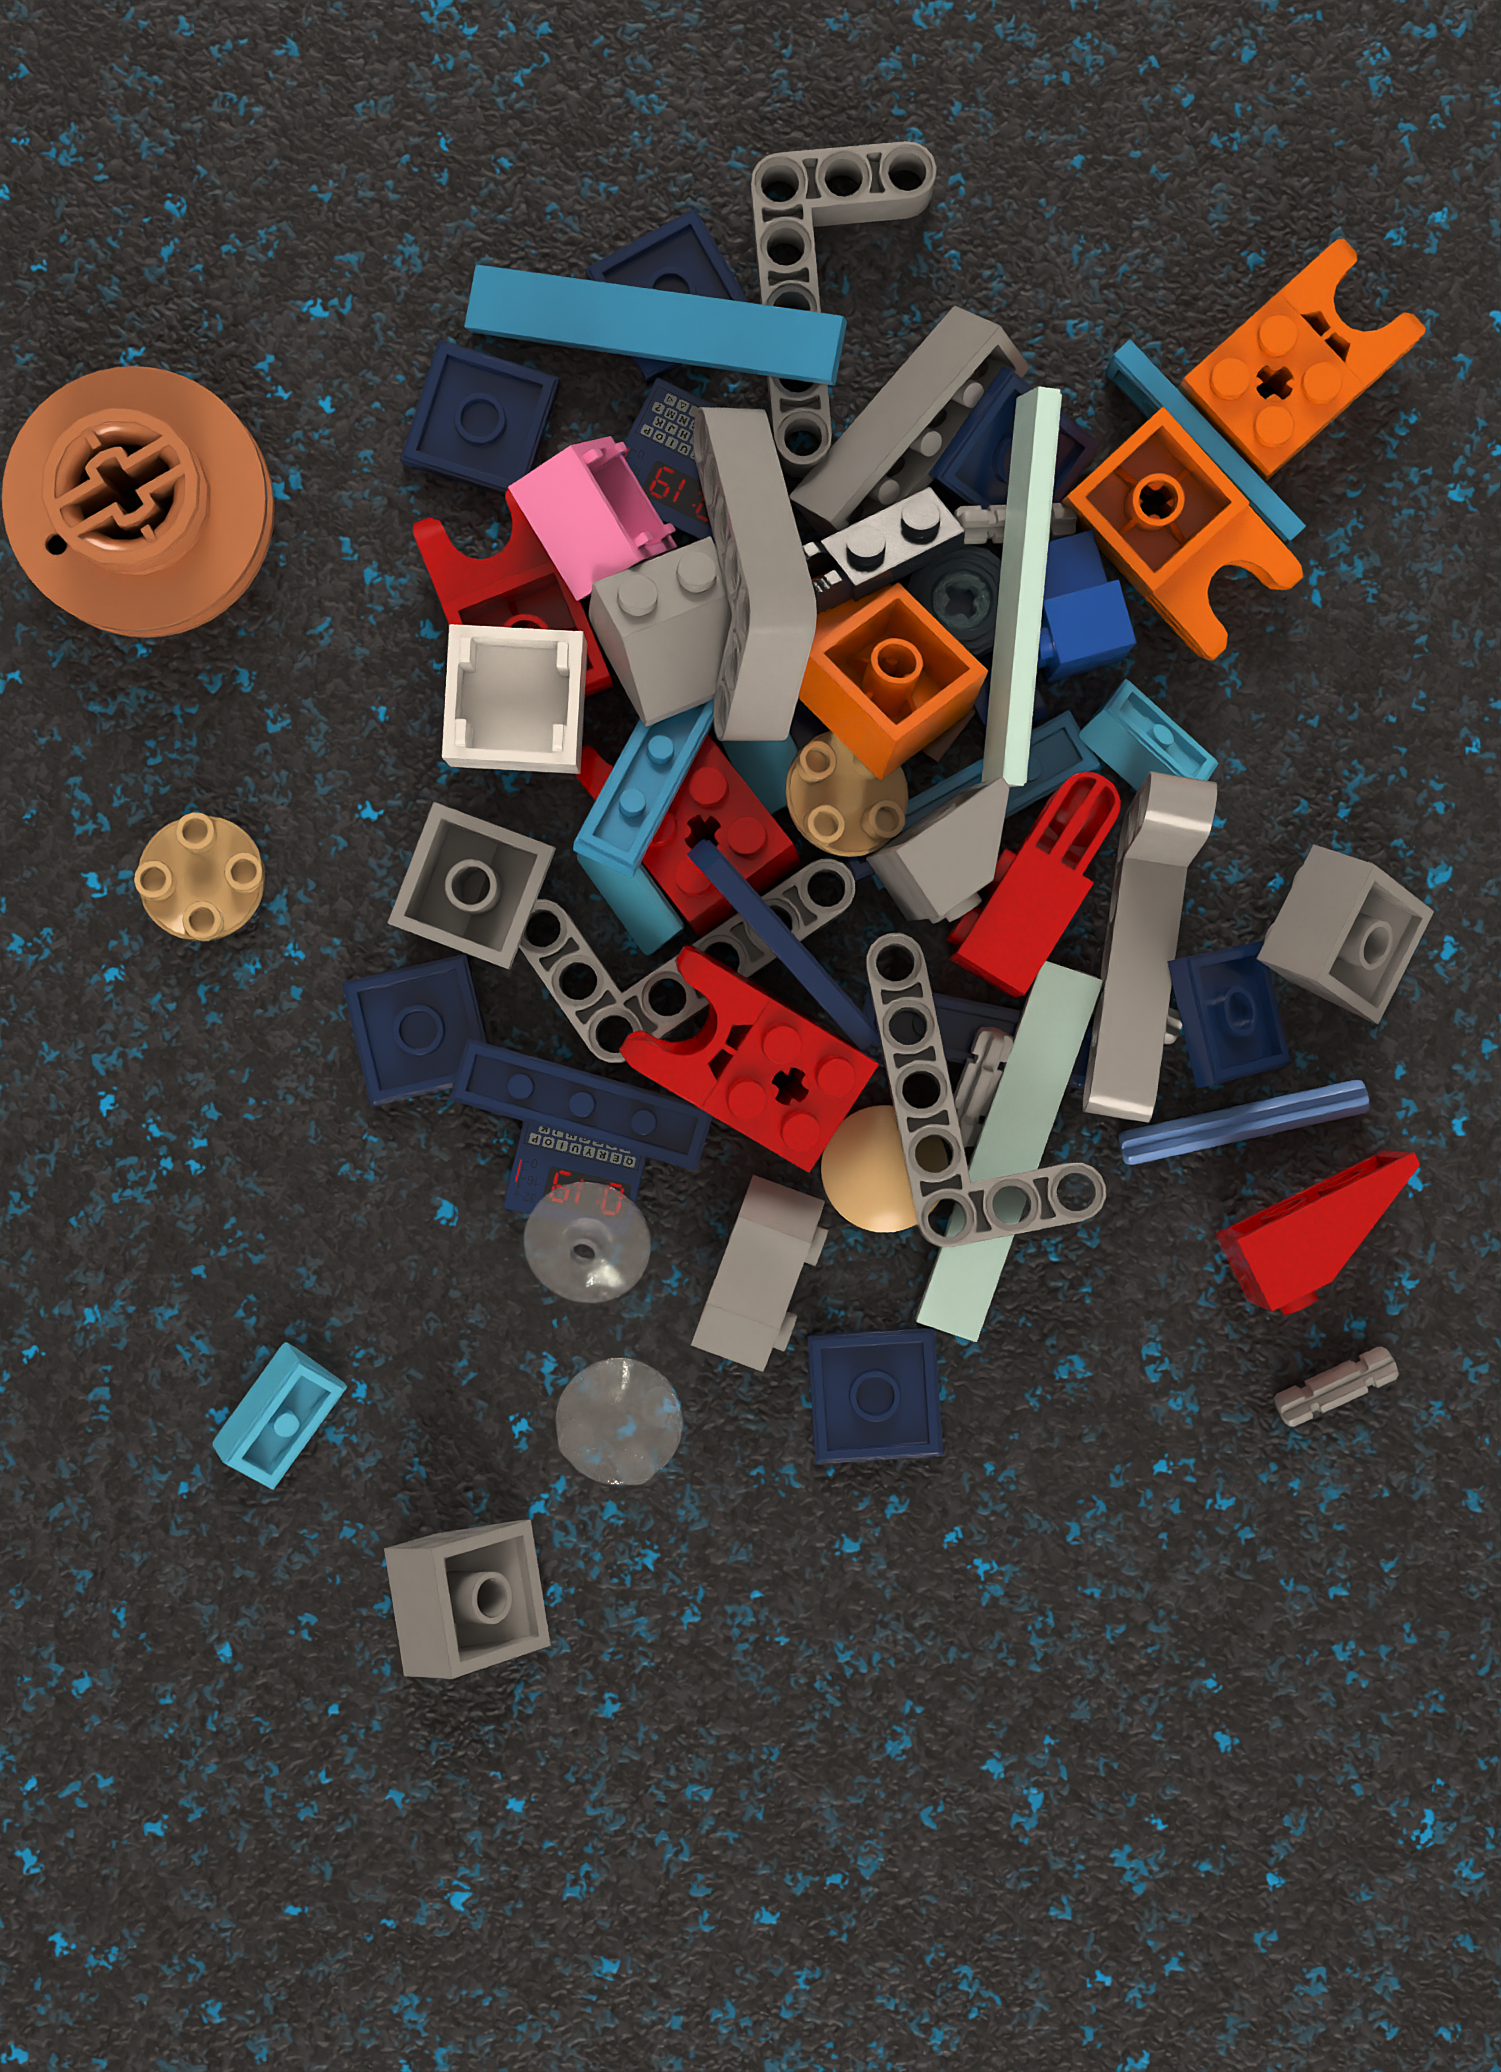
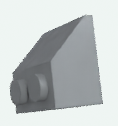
M710 536L592 584L587 620L644 727L714 699L733 615L717 549Z
M1003 776L966 787L890 840L886 845L866 857L907 921L930 919L932 924L947 918L951 922L969 912L982 901L977 891L994 879L1010 787Z
M433 802L388 924L510 970L556 848Z
M1313 844L1303 866L1299 868L1294 877L1292 888L1275 922L1266 933L1264 945L1257 959L1286 980L1370 1022L1379 1024L1434 911L1375 864Z
M518 1520L437 1533L384 1548L404 1676L454 1679L551 1646L531 1520Z

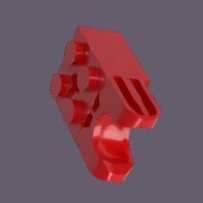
M509 488L505 493V498L512 517L511 537L504 549L492 557L476 559L467 557L459 552L452 545L443 525L437 519L428 517L413 524L412 532L449 624L583 631L588 644L585 698L614 687L580 600L576 601Z
M707 735L641 861L700 939L737 912L687 856V853L703 837L714 834L718 843L716 848L729 860L758 895L802 863L793 842L709 735ZM582 746L580 774H574L596 802L614 767L605 762L591 746Z
M1094 772L1077 773L1068 778L1047 799L1017 850L1013 853L1005 848L998 855L994 879L983 887L989 893L980 908L975 906L969 912L959 917L946 939L956 946L948 960L1011 999L1025 995L1094 883L1082 874L1112 828L1120 812L1121 800L1112 782Z
M693 945L684 946L675 959L677 971L682 974L684 980L701 992L707 999L708 1017L703 1028L697 1035L685 1041L677 1042L662 1040L648 1032L638 1030L627 1035L619 1048L620 1053L627 1063L638 1072L810 1173L879 1064L866 1050L862 1052L852 1040L760 984H756ZM791 1068H793L795 1076L792 1081L786 1086L778 1088L773 1082L774 1076L779 1071H783L788 1075Z

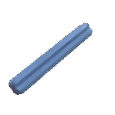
M1351 1080L1130 1129L1119 1134V1148L1124 1162L1134 1165L1364 1114L1369 1110L1368 1092L1363 1081Z

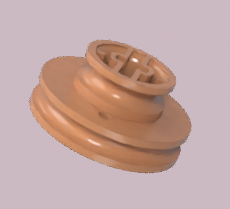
M138 366L115 367L96 371L66 384L40 404L27 419L11 448L3 477L2 509L6 533L12 550L29 579L46 597L68 613L98 629L113 634L143 638L164 637L197 628L226 611L250 586L266 558L272 538L275 517L274 490L268 466L257 442L233 411L214 393L197 382L167 370ZM138 447H142V449L138 450L132 455H129L126 452ZM138 483L142 487L135 491L143 505L135 512L129 513L125 509L132 505L124 492L132 485ZM56 535H60L67 543L66 550L59 555L51 554L48 548L50 539Z

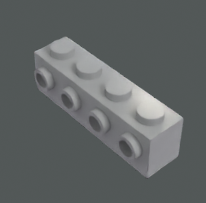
M954 305L835 442L826 457L808 473L789 495L790 501L819 535L827 538L926 489L934 480L928 475L1000 369L1002 367L1011 369L1022 378L1031 367L1000 325Z

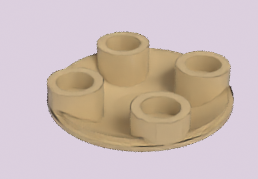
M832 731L820 734L808 741L793 758L785 783L786 803L797 829L813 845L830 854L856 857L880 849L902 831L905 825V815L908 806V787L901 766L880 781Z
M193 812L166 825L153 836L142 853L138 869L135 872L134 882L145 910L162 929L182 939L210 941L230 935L241 928L252 917L263 896L265 868L256 844L240 827L219 817Z
M879 1105L858 1110L842 1121L824 1149L821 1161V1175L825 1192L834 1208L846 1220L860 1228L874 1232H896L917 1224L894 1108L891 1105ZM927 1137L917 1144L915 1158L923 1170L930 1173H939L948 1168L947 1154L941 1138ZM939 1201L931 1206L928 1215L934 1210Z

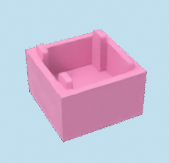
M611 436L570 445L508 487L576 601L591 596L592 584L594 582L667 554L677 547L670 536L676 532L672 523L663 524L622 455L628 449L623 442L615 444Z

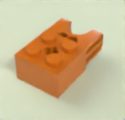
M1337 239L1186 375L1177 388L1264 482L1272 477L1349 407L1355 399L1402 358L1425 334L1426 327L1415 315L1406 312L1399 315L1385 327L1366 332L1352 329L1340 319L1335 310V290L1347 276V272L1357 262L1356 251L1345 239ZM1264 383L1273 387L1277 395L1273 394L1265 399L1257 390Z
M1164 407L1157 411L1060 502L1064 503L1066 507H1070L1076 513V524L1083 532L1093 530L1097 547L1185 644L1197 656L1206 660L1214 661L1226 649L1228 633L1214 615L1208 599L1210 580L1219 568L1227 565L1242 567L1255 575L1265 586L1276 590L1291 589L1303 578L1302 565L1254 512L1249 506L1250 502ZM1141 491L1148 496L1156 491L1163 495L1166 503L1159 507L1165 513L1163 519L1156 514L1147 516L1142 511L1140 504L1143 501L1139 498Z
M831 570L812 579L811 581L814 582L817 580V578L821 579L825 574L831 572ZM896 583L893 586L889 584L857 601L850 599L832 609L828 608L825 612L817 614L815 635L798 698L881 781L971 712L988 670L900 583Z

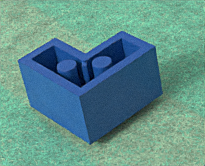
M1093 530L1048 542L1037 669H1043L1046 683L1120 663L1137 643L1119 579L1107 582Z

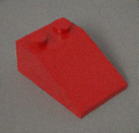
M1383 1150L1215 1233L1248 1302L1269 1311L1280 1308L1283 1315L1292 1314L1316 1302L1319 1297L1315 1290L1333 1281L1420 1166L1415 1153Z

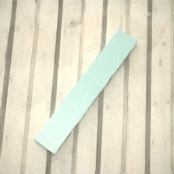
M1039 386L1016 398L982 782L1003 776L1009 787L1024 786V783L1027 781L1062 399L1060 389Z
M1045 961L1031 984L1013 1036V1047L1007 1063L1004 1062L1001 1079L987 1116L984 1119L968 1165L971 1183L1038 1169L1103 980L1049 961ZM1014 1187L1001 1188L993 1199L995 1216L1007 1224L1018 1223L1027 1200L1025 1195ZM956 1202L944 1237L957 1235L965 1223V1214ZM1014 1235L955 1247H940L915 1317L916 1322L977 1342Z

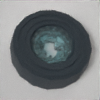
M964 544L963 548L911 573L906 590L978 659L994 650L1002 561L989 550ZM952 588L959 594L971 590L976 596L971 605L975 615L969 619L962 613H957L953 617L948 615L945 609L950 599L946 592Z

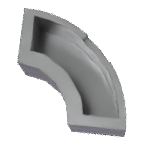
M752 1176L691 1346L762 1372L773 1348L785 1351L797 1319V1315L787 1312L794 1288L804 1262L816 1266L827 1237L828 1230L817 1226L825 1201L764 1178Z

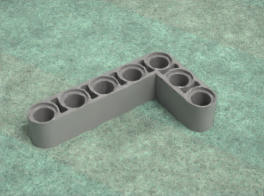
M904 141L781 152L768 155L758 162L752 173L751 208L760 304L776 307L796 306L804 311L821 313L813 227L907 219L919 215L927 208L931 200L936 176L934 157L927 148L916 142ZM901 170L911 171L918 175L922 185L911 191L900 190L892 184L890 176ZM848 176L859 185V190L850 196H837L827 188L826 184L834 177ZM780 181L790 184L795 189L796 194L788 201L774 202L765 196L763 190L770 183ZM784 243L797 247L802 253V257L795 264L784 266L773 262L768 254L776 245ZM767 376L772 436L781 469L784 473L794 478L804 479L826 457L830 450L832 428L828 385L813 383L808 390L796 393L785 389L780 383V378ZM800 430L808 431L816 436L820 446L811 455L797 456L786 447L785 441L787 437L793 432Z
M699 407L696 412L693 428L694 457L733 615L714 695L713 720L715 733L719 741H784L790 730L815 635L817 618L815 592L765 410Z
M1150 771L1125 813L1118 845L1100 979L1103 980L1096 1002L1083 1095V1112L1149 1123L1152 1117L1158 1090L1172 986L1167 961L1175 960L1187 868L1206 842L1212 827L1217 800L1216 782Z
M820 859L810 863L761 898L771 909L781 910L789 916L792 923L791 932L802 943L837 919L849 908L855 894V880L851 871L843 863L833 859ZM820 873L835 875L844 887V896L838 904L831 907L817 905L810 899L808 894L809 881ZM547 899L536 900L529 921L535 915L543 912L556 915L560 922L559 937L549 946L537 947L530 943L527 937L526 926L519 948L590 1051L599 1059L609 1063L627 1062L620 1052L610 1053L599 1042L598 1031L601 1024L608 1018L621 1016L631 1023L633 1032L642 1030L662 1039L708 1007L706 997L690 986L684 980L682 974L677 971L675 963L677 956L622 993L571 917L555 902ZM739 913L693 944V946L705 953L715 945L732 947L739 957L740 964L737 972L748 979L779 959ZM577 964L590 966L597 976L595 991L583 1000L569 998L563 989L562 980L565 972ZM675 981L684 987L687 1001L684 1008L678 1014L662 1016L653 1010L650 1003V995L658 983Z
M889 933L879 937L868 951L866 957V976L877 1030L879 1031L878 1035L916 1221L921 1235L929 1243L936 1246L955 1247L1080 1222L1093 1217L1104 1204L1106 1185L1102 1176L1093 1167L1084 1163H1067L971 1183L924 954L920 945L912 937L902 933ZM890 949L904 951L912 960V973L901 981L884 979L876 967L877 959L883 952ZM903 1011H911L918 1014L926 1025L925 1037L913 1045H903L897 1042L889 1031V1023L896 1014ZM915 1074L930 1076L939 1088L937 1102L926 1109H917L910 1106L902 1094L904 1081ZM939 1137L949 1144L952 1151V1160L946 1170L939 1173H930L918 1165L915 1158V1149L922 1139ZM1065 1175H1079L1088 1182L1091 1188L1090 1201L1080 1211L1068 1210L1059 1202L1057 1187ZM1003 1187L1019 1189L1028 1201V1210L1025 1217L1016 1224H1007L1000 1221L993 1211L994 1196ZM952 1200L962 1208L965 1214V1223L957 1235L943 1237L931 1229L928 1222V1213L935 1202Z

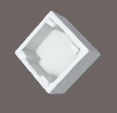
M449 624L442 758L450 767L580 774L588 646L583 631Z

